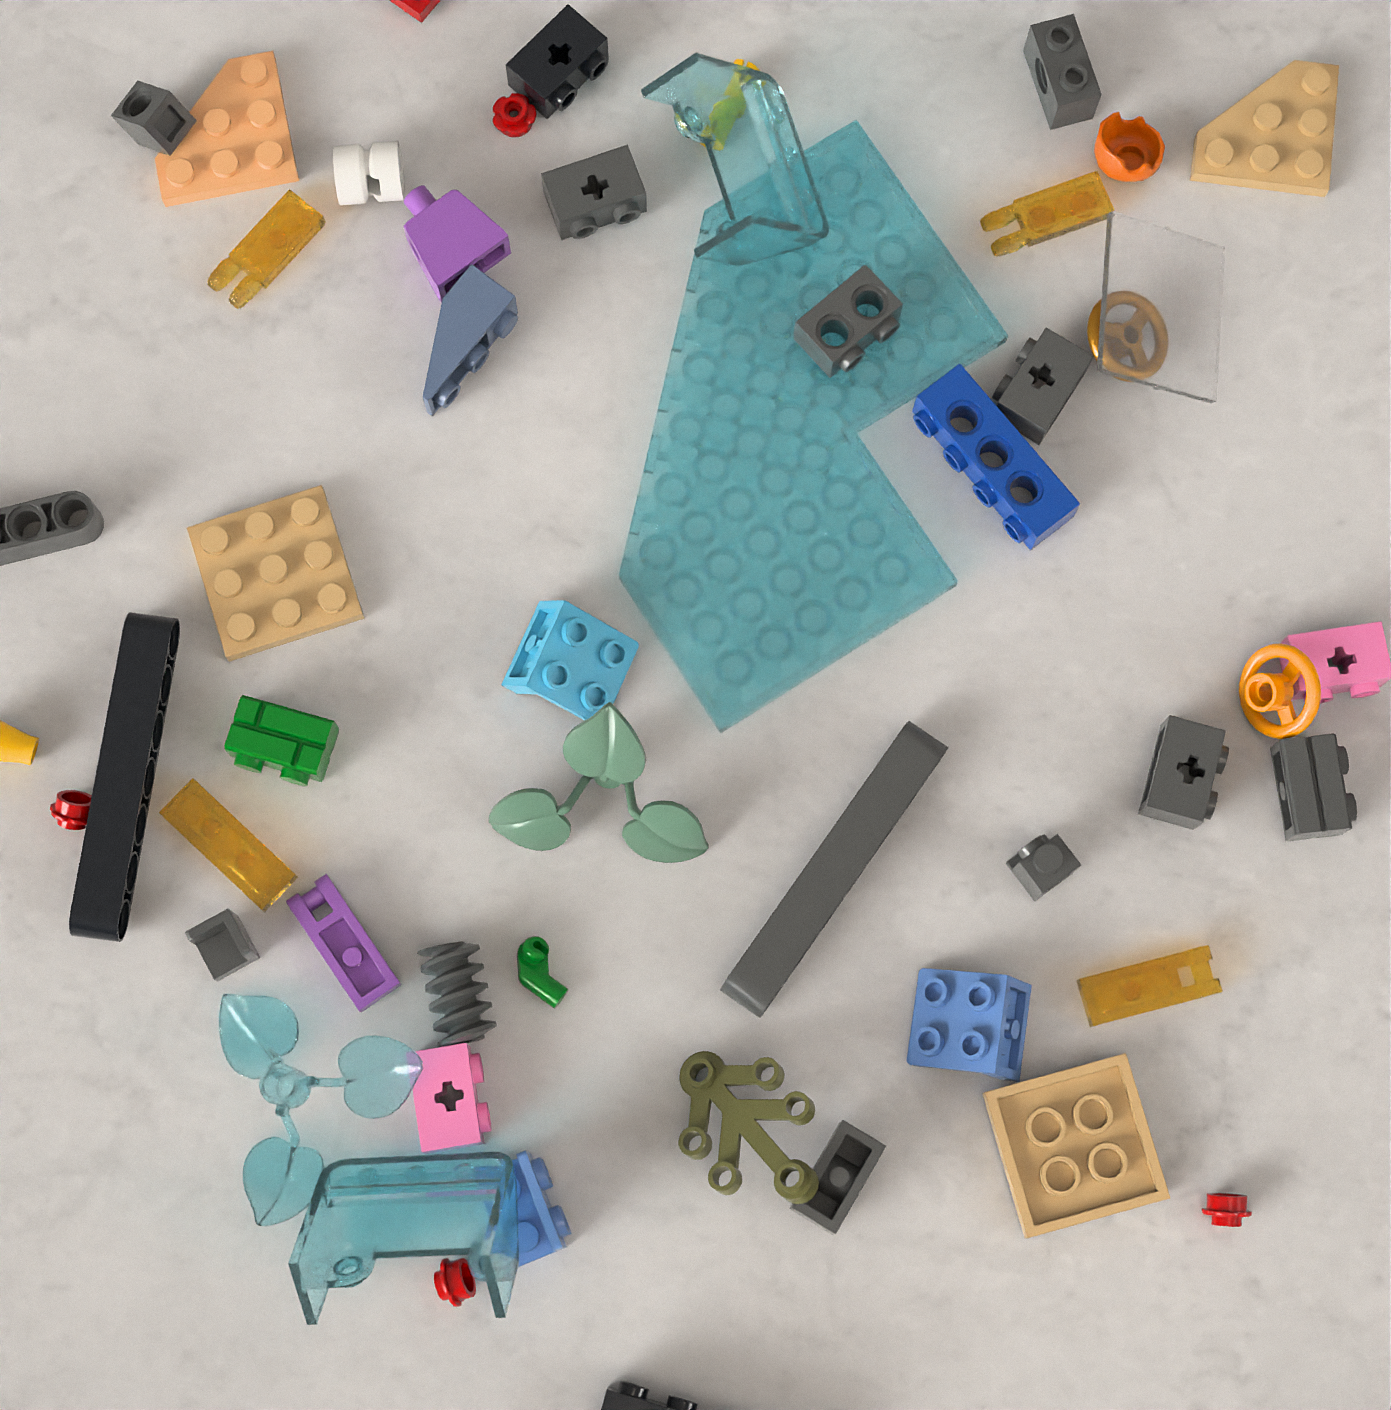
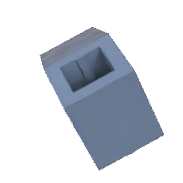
M472 264L442 299L422 396L426 411L431 416L441 406L446 408L455 400L461 389L459 385L470 371L476 373L484 365L490 353L488 350L498 337L505 338L518 321L515 295Z

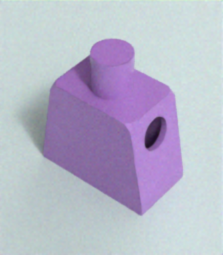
M424 185L413 189L405 197L404 204L414 215L403 226L408 244L441 303L444 296L471 264L485 273L511 254L508 234L458 190H450L436 200Z

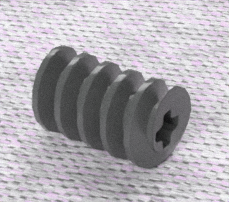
M463 941L429 947L417 952L421 956L432 957V959L421 965V973L436 976L435 979L425 985V992L441 995V997L429 1004V1011L445 1014L443 1018L433 1024V1030L449 1033V1036L438 1042L437 1048L461 1043L469 1044L485 1038V1033L497 1026L496 1021L483 1020L480 1017L482 1013L493 1006L492 1002L480 1001L476 998V995L489 988L488 983L472 980L473 975L484 969V964L468 961L470 955L480 950L479 944L464 943Z

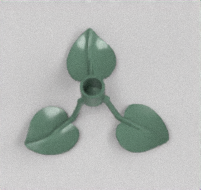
M608 702L593 716L575 726L565 738L563 744L564 758L576 772L583 776L563 804L557 806L554 796L544 789H521L502 798L492 808L488 820L495 831L519 846L535 851L558 848L566 842L571 832V824L564 814H567L572 809L590 780L594 779L599 786L608 789L616 788L620 784L625 785L628 812L634 819L624 825L622 836L627 845L638 855L655 862L677 863L696 858L704 854L709 848L698 818L683 805L673 801L661 800L648 803L642 811L638 808L635 798L634 781L644 771L646 763L645 752L632 726L611 702Z

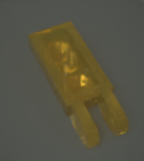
M1094 171L1015 199L1013 204L984 215L980 220L983 231L990 232L1006 227L1017 220L1021 230L1002 236L990 245L994 256L1001 257L1008 253L1016 252L1025 245L1031 247L1112 218L1115 210L1098 171Z
M289 189L228 254L229 257L223 259L218 264L217 268L208 277L207 285L216 292L221 289L223 290L243 270L248 276H245L239 282L228 299L231 305L241 309L248 304V301L262 287L266 289L323 228L326 223L324 216Z

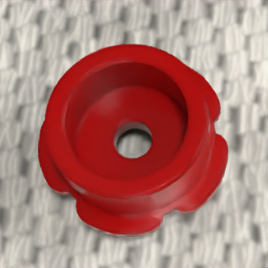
M512 93L507 98L502 96L493 105L495 116H493L492 120L494 126L506 136L521 137L525 135L536 120V108L534 105L529 104L528 97L523 94ZM517 111L518 115L511 117L510 112Z
M77 790L60 791L57 793L56 802L50 806L51 815L57 819V824L62 828L83 830L86 828L92 795Z
M1207 1193V1208H1202L1203 1214L1212 1215L1211 1224L1216 1226L1240 1227L1242 1226V1217L1252 1216V1211L1247 1210V1195Z
M449 1258L442 1259L440 1270L434 1273V1284L437 1294L441 1300L449 1299V1302L454 1307H459L462 1304L461 1302L474 1297L476 1294V1282L473 1271L465 1258L451 1261Z

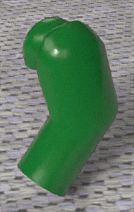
M539 936L529 937L519 946L517 951L518 980L522 986L555 1009L569 989L549 975V946L547 942Z

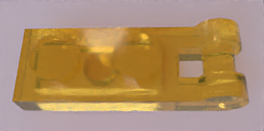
M1209 945L1078 979L1076 982L1090 1028L1223 993L1219 978L1214 979L1209 961L1213 960ZM1190 966L1195 984L1182 987L1177 970Z

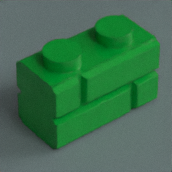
M242 695L239 699L234 721L231 724L224 749L231 757L235 758L234 765L239 768L261 773L263 766L280 770L279 778L287 782L307 786L309 779L319 782L324 780L330 756L339 734V727L334 720Z

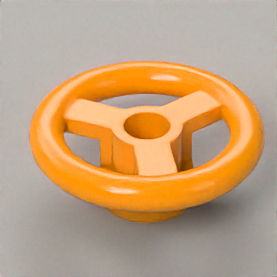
M1276 643L1259 649L1249 658L1243 668L1239 682V698L1246 718L1257 731L1276 739L1294 737L1309 727L1320 706L1321 684L1314 664L1305 653L1294 646ZM1285 658L1289 660L1282 673L1257 674L1261 666L1270 659ZM1302 674L1306 684V701L1301 713L1297 717L1291 699L1294 694L1293 685ZM1277 711L1282 725L1268 721L1260 712Z

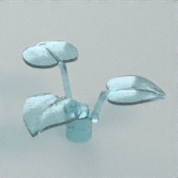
M224 994L222 996L219 1010V1034L226 1060L233 1070L241 1076L250 1079H260L259 1089L261 1095L269 1103L277 1105L275 1114L281 1117L290 1137V1143L279 1137L264 1139L252 1147L245 1159L243 1166L244 1190L253 1209L256 1224L259 1226H271L293 1218L312 1203L323 1184V1158L313 1148L298 1147L300 1136L289 1114V1110L303 1105L309 1098L311 1088H338L345 1086L344 1101L352 1112L369 1119L389 1116L406 1102L423 1070V1061L413 1049L400 1041L384 1036L360 1037L349 1042L338 1055V1066L343 1077H308L302 1070L286 1065L281 1056L290 1053L294 1049L299 1036L298 1020L293 1010L286 1003L268 996Z

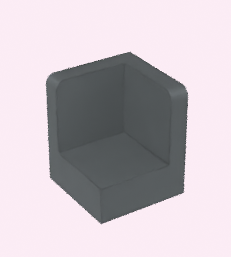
M229 908L185 932L189 942L197 946L213 979L217 982L260 958L239 916Z

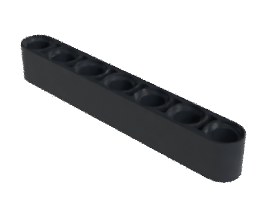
M129 612L126 616L70 910L69 930L71 936L121 942L125 937L179 645L180 623L177 618Z

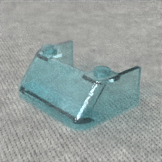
M696 52L641 89L643 98L672 105L675 113V125L684 137L706 145L730 220L723 222L717 227L715 237L694 249L696 258L743 266L811 246L828 235V221L785 95L772 76L758 70Z
M501 1152L351 1158L338 1160L324 1168L317 1180L288 1262L307 1325H317L329 1288H351L361 1284L372 1273L376 1258L469 1255L468 1266L470 1273L475 1279L487 1283L495 1317L506 1318L519 1265L517 1181L512 1160L508 1155Z

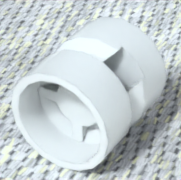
M399 141L372 143L369 150H364L360 144L333 147L335 184L338 201L341 206L366 204L370 196H374L378 202L404 201L405 184Z

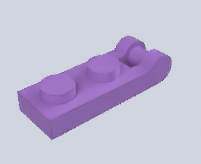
M325 874L314 881L316 887L302 896L299 893L286 900V903L358 1011L362 1013L402 984L332 880ZM328 902L333 912L317 921L312 912Z

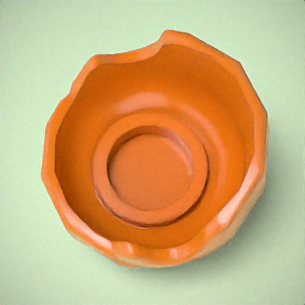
M1120 112L1112 113L1100 123L1094 147L1098 167L1109 178L1122 182L1144 181L1153 176L1161 166L1165 150L1160 133L1145 123L1142 116H1138L1133 120H1124L1121 118Z

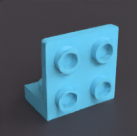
M565 600L539 601L501 685L516 694H537L575 716L587 720L608 702L614 703L639 644L632 638Z

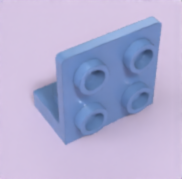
M929 968L920 969L907 1063L919 1067L982 1073L1000 1080L1020 1082L1032 985L1009 975Z
M526 1150L516 1154L517 1159L475 1175L510 1270L566 1248L563 1237L572 1234L562 1207L559 1205L551 1207L545 1190L552 1188L553 1183L544 1160L540 1157L533 1159L531 1153Z

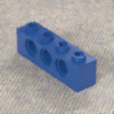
M960 363L916 396L912 412L915 414L913 419L919 430L928 438L934 436L944 448L943 455L948 464L956 472L960 473L963 471L974 483L972 488L977 498L986 507L990 508L993 506L1004 519L1002 521L1004 529L1015 542L1021 543L1023 541L1031 551L1074 517L1080 506L1079 501ZM954 418H965L972 424L973 429L968 432H960L951 425L950 421ZM986 452L995 453L1002 459L1003 465L999 467L987 466L981 460L980 455ZM1015 487H1023L1031 493L1033 500L1027 503L1019 502L1012 497L1010 490Z

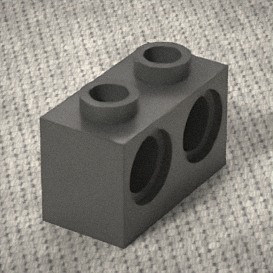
M865 264L795 322L793 339L831 378L841 369L845 373L852 370L866 355L864 350L876 340L880 344L885 342L900 327L898 321L903 303ZM863 304H870L875 306L880 313L872 317L864 316L857 310V307ZM827 333H837L844 338L845 342L838 346H832L825 343L822 336Z

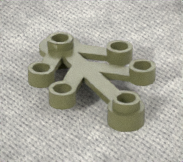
M701 1051L691 1055L682 1065L679 1075L680 1085L683 1091L691 1097L688 1128L680 1134L678 1145L680 1150L693 1160H701L708 1156L712 1149V1139L707 1134L711 1103L713 1102L722 1112L718 1162L711 1167L708 1173L710 1186L722 1195H732L741 1187L742 1174L739 1170L741 1136H743L775 1173L774 1186L778 1194L793 1204H803L811 1200L818 1190L819 1180L816 1172L801 1160H790L757 1121H790L795 1125H805L815 1115L813 1101L799 1091L789 1093L784 1099H737L726 1087L758 1085L765 1091L776 1090L783 1083L785 1074L781 1065L772 1058H760L753 1065H725L718 1055L709 1051ZM707 1067V1077L703 1081L696 1082V1076L699 1071ZM768 1067H774L772 1078L768 1081H762V1072ZM799 1101H804V1111L800 1115L792 1116L793 1105ZM701 1136V1145L696 1150L690 1151L689 1144L692 1138ZM725 1171H731L732 1177L727 1185L720 1186L719 1178L721 1174ZM793 1171H798V1182L794 1186L787 1187L786 1179L788 1175Z

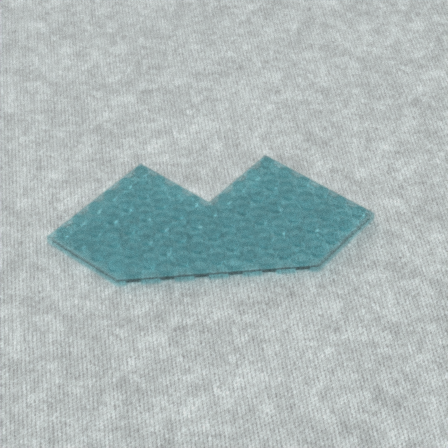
M857 120L704 210L620 567L619 580L720 734L953 589L958 583L950 568L857 433L916 398L918 394L959 363L965 368L1006 343L1008 334ZM866 264L903 303L898 321L900 327L885 342L880 344L876 340L864 350L866 355L852 370L845 373L841 369L833 377L829 378L793 339L795 322ZM863 304L857 307V310L864 316L872 317L880 313L875 306L870 304ZM827 333L822 336L823 341L832 346H838L845 342L844 338L837 333Z

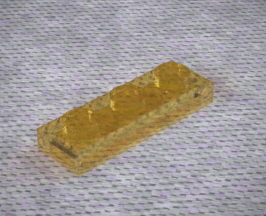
M194 778L159 812L264 912L298 878L294 872Z

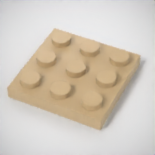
M322 485L187 527L223 650L229 662L365 619Z
M1126 1053L982 1093L1025 1238H1031L1170 1199Z

